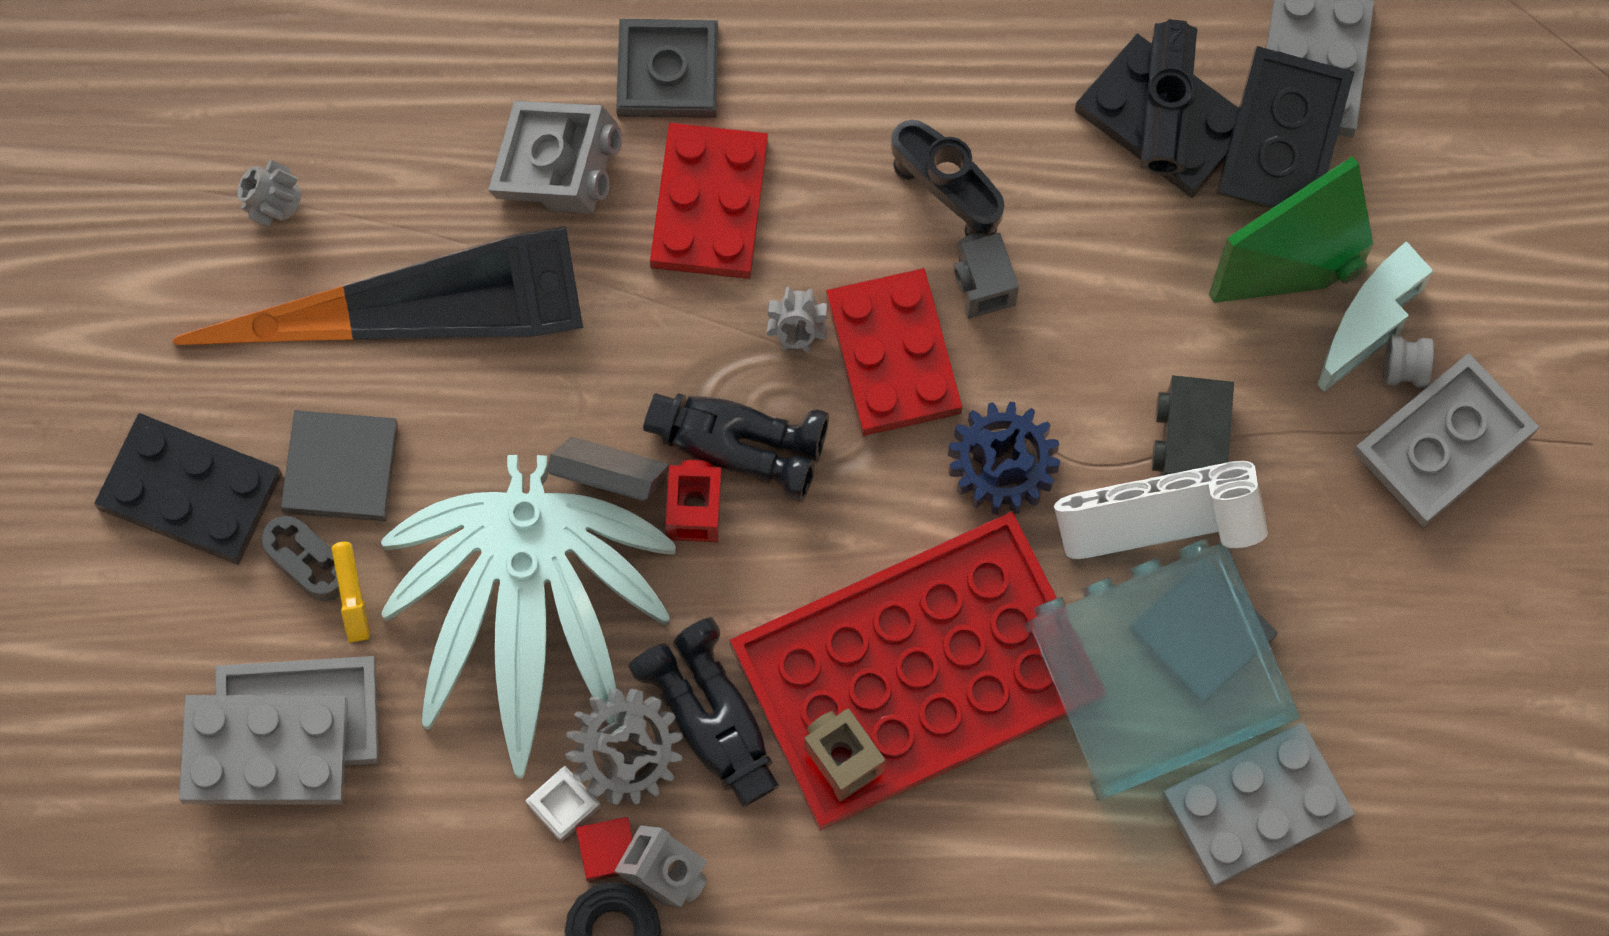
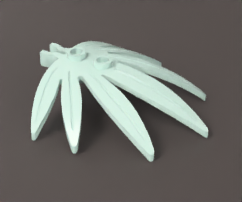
M508 455L507 467L511 482L507 493H471L437 502L401 522L381 541L383 550H394L426 543L464 528L433 548L407 573L382 610L384 621H389L423 598L454 573L475 551H481V555L469 571L451 604L436 643L423 704L422 725L425 730L432 728L449 698L479 633L494 583L500 582L495 621L496 684L505 740L514 774L519 779L524 777L527 769L543 691L547 639L545 584L547 582L551 583L557 612L567 643L591 696L601 698L604 702L608 703L609 689H616L609 653L593 606L566 554L573 552L611 590L646 615L666 626L670 623L669 614L646 580L617 551L587 532V530L637 549L669 555L676 554V545L672 540L649 522L624 508L583 495L545 493L542 485L546 482L548 476V459L544 455H537V469L534 473L530 474L529 493L524 494L523 475L519 472L518 455ZM614 715L606 719L608 725L613 722Z

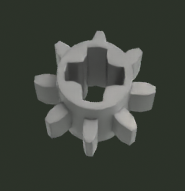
M269 160L265 169L253 166L244 173L238 186L237 195L238 199L243 202L241 209L248 212L249 219L269 227L273 217L282 221L289 219L295 213L300 203L301 189L295 185L298 177L290 174V168Z
M787 287L781 302L776 300L769 301L767 315L771 319L768 320L766 333L767 336H778L782 343V350L802 348L805 352H809L810 344L815 337L825 340L827 324L824 321L828 317V304L821 303L817 305L813 297V289H808L805 292L793 291L790 287Z

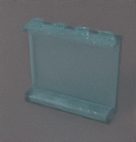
M1203 539L1178 550L1181 558L1178 561L1162 567L1159 558H1156L1130 569L1133 579L1114 586L1110 577L1081 589L1085 598L1069 605L1065 604L1063 597L1044 603L1033 609L1036 618L1031 619L1024 625L1027 632L1033 631L1092 772L1094 780L1090 781V785L1097 801L1300 718L1229 549L1223 546L1222 543L1210 547L1207 539Z

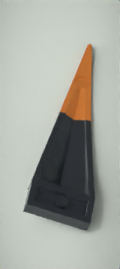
M566 226L512 234L176 336L172 342L176 345L352 339L531 337L583 328L567 230Z

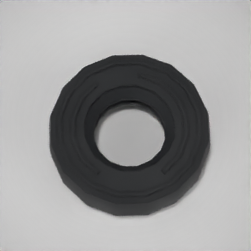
M614 882L593 886L580 895L567 914L564 929L565 936H592L593 924L597 918L606 912L616 911L625 914L632 921L634 926L633 936H661L662 932L657 909L647 895L631 885Z

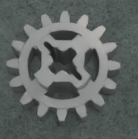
M609 689L608 703L604 702L601 698L591 697L589 701L593 712L588 715L577 711L574 716L582 724L580 731H568L566 735L567 738L577 742V749L566 754L567 760L581 764V767L573 774L575 780L585 782L591 779L587 792L599 797L606 790V801L616 805L621 801L623 793L626 800L634 805L640 804L641 790L655 797L659 795L656 781L659 778L668 781L674 779L671 771L666 768L669 761L678 762L682 760V755L671 751V744L683 739L682 733L668 730V726L676 718L674 713L668 711L657 713L662 701L650 696L643 702V691L636 689L629 690L626 700L621 690ZM614 715L613 722L598 731L601 724ZM647 721L653 729L655 742L651 741L645 731ZM628 740L633 745L642 747V750L631 749L630 752L616 751V748L606 744L607 742L618 743V741L624 742ZM593 750L598 752L604 762L602 772L606 773L605 776L595 763ZM651 762L643 773L635 777L637 770Z

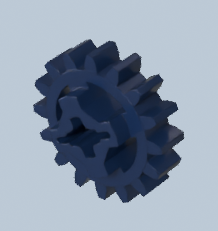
M994 402L988 403L987 416L983 418L974 410L969 412L968 423L970 428L960 424L956 426L954 437L959 442L949 443L948 456L957 460L949 464L948 472L949 476L952 477L962 476L957 486V492L960 495L970 490L975 493L972 504L975 508H978L987 500L992 502V514L998 515L1001 505L1009 503L1013 513L1017 514L1020 512L1021 500L1026 499L1033 506L1039 504L1040 494L1037 488L1043 491H1051L1054 479L1049 474L1058 473L1060 460L1051 456L1058 452L1059 441L1056 439L1045 440L1051 425L1047 421L1036 426L1033 423L1034 409L1030 408L1023 416L1016 414L1015 402H1009L1006 413H999ZM995 429H1005L1001 431L991 432V430ZM1027 440L1032 443L1036 450L1038 463L1034 462L1035 457L1027 453L1025 445ZM1014 445L1012 459L1007 458L994 471L995 457H1002ZM969 452L973 454V459L981 464L982 474L980 477L975 473L971 465ZM1010 484H1017V485H1018V486L1009 487V488H1003V487H1001V486H1006V485H1010Z

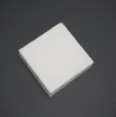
M566 766L561 768L525 800L526 805L561 843L576 831V827L585 823L601 808L596 798L587 792V789L580 781L575 780L572 772Z

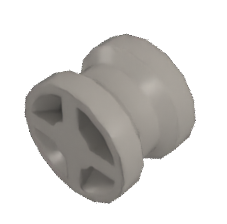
M1390 335L1384 361L1385 385L1397 386L1401 382H1411L1415 388L1426 389L1430 383L1433 367V339L1420 338L1416 342H1407L1402 336Z

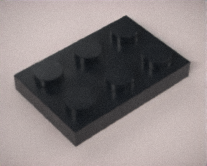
M1137 33L1076 102L1075 111L1141 160L1145 121L1144 103L1148 90L1152 43ZM1194 74V93L1190 107L1184 172L1173 173L1170 176L1161 175L1191 198L1196 195L1225 161L1239 109ZM1163 92L1158 94L1162 100L1169 103L1180 101L1173 93Z
M1256 46L1216 194L1274 208L1326 174L1330 166L1354 71Z
M138 413L94 504L100 511L239 565L282 473L277 466Z

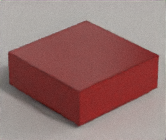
M628 816L576 827L586 881L592 882L619 876L614 870L633 839Z

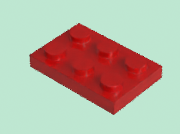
M669 123L651 248L650 268L744 279L751 278L768 146V133Z
M925 268L826 290V299L862 436L962 414V403Z

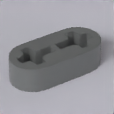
M280 516L270 521L262 534L263 548L270 560L315 600L329 601L340 596L331 548L302 521L295 517ZM296 532L294 538L303 552L297 556L287 547L277 551L279 544L276 537L280 533L289 537ZM313 560L324 570L334 566L331 572L335 580L329 585L325 581H320L314 585L316 578L308 564Z

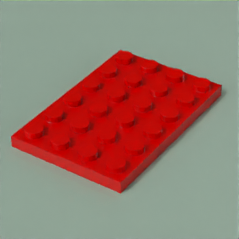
M1013 512L1007 513L730 639V647L819 831L1105 699L1106 692ZM849 708L886 761L883 774L840 802L834 794L833 788L804 749V738L809 735L807 728L819 717L830 711H833L837 716ZM837 747L831 752V756L835 761L843 763L851 758V753L845 747Z

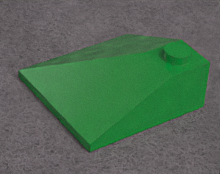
M1350 157L1227 238L1209 292V296L1214 303L1326 289L1339 279L1343 284L1350 282L1367 268L1366 259L1373 246V238L1360 168L1354 157Z

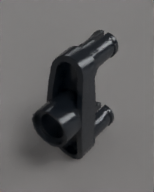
M908 120L897 125L891 138V150L895 157L893 167L896 174L907 180L916 178L939 201L966 222L965 236L975 233H984L986 236L996 234L1004 212L1003 196L990 179L972 161V153L968 145L959 138L944 137L919 120ZM949 162L957 165L960 170L956 173L947 174L938 170L936 166Z

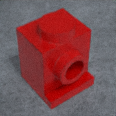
M686 460L681 463V466L669 465L665 527L666 536L670 540L719 542L721 468L712 467L709 462L702 460ZM697 497L703 500L704 505L703 507L685 506V503L688 499Z

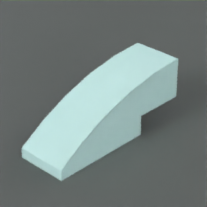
M1407 241L1381 263L1363 284L1345 312L1325 357L1317 384L1323 392L1385 346L1390 335H1399L1409 316L1402 306L1425 289L1433 273L1430 266Z

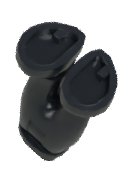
M655 393L644 420L643 431L662 436L664 445L676 446L686 454L698 460L709 462L711 465L756 477L757 480L770 483L773 479L782 486L783 494L789 500L803 502L813 480L814 462L819 461L829 424V413L818 409L811 410L802 423L799 425H789V420L778 417L773 418L751 407L725 399L689 396L686 400V395L680 393L675 398ZM747 439L759 442L777 450H787L797 456L791 458L779 457L778 453L768 450L763 451L741 443L739 440Z
M709 617L684 629L675 638L673 646L694 674L693 679L698 687L702 689L714 712L713 714L709 715L693 693L694 690L689 681L683 678L678 668L677 660L668 644L662 643L649 648L633 659L628 666L636 680L642 683L654 684L663 691L660 696L666 706L670 707L672 713H674L681 733L697 758L721 781L725 779L722 782L724 790L732 789L742 807H746L777 789L779 784L768 768L773 762L769 756H765L767 754L763 736L752 711L741 693L726 676V671L721 662L714 661L713 648L719 640L720 628L715 620Z

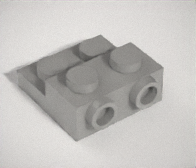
M514 101L488 191L496 199L541 202L549 211L593 214L597 200H604L609 191V177L605 171L609 155H616L621 148L622 133L618 123L602 105Z

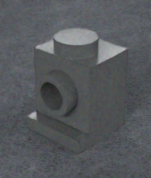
M975 233L962 238L957 243L960 259L958 263H954V273L960 291L962 293L967 292L965 304L967 319L1016 306L1019 286L1001 233L986 236L984 233Z

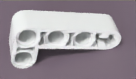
M1248 461L1228 462L1075 493L1061 498L1054 505L1064 552L1067 557L1072 559L1090 558L1219 532L1220 541L1223 546L1242 548L1255 545L1263 541L1268 535L1255 465Z

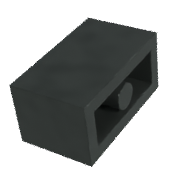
M1172 375L1168 391L1158 393L1156 422L1164 423L1163 441H1154L1152 471H1160V476L1228 463L1234 382Z

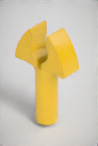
M338 542L331 547L348 643L368 640L370 630L365 601L362 599L353 547L350 542Z

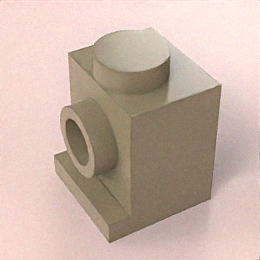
M849 708L837 716L833 711H830L819 717L807 728L809 735L804 738V749L833 788L834 794L840 802L884 773L885 758ZM837 747H845L850 751L851 758L840 763L832 758L831 752Z

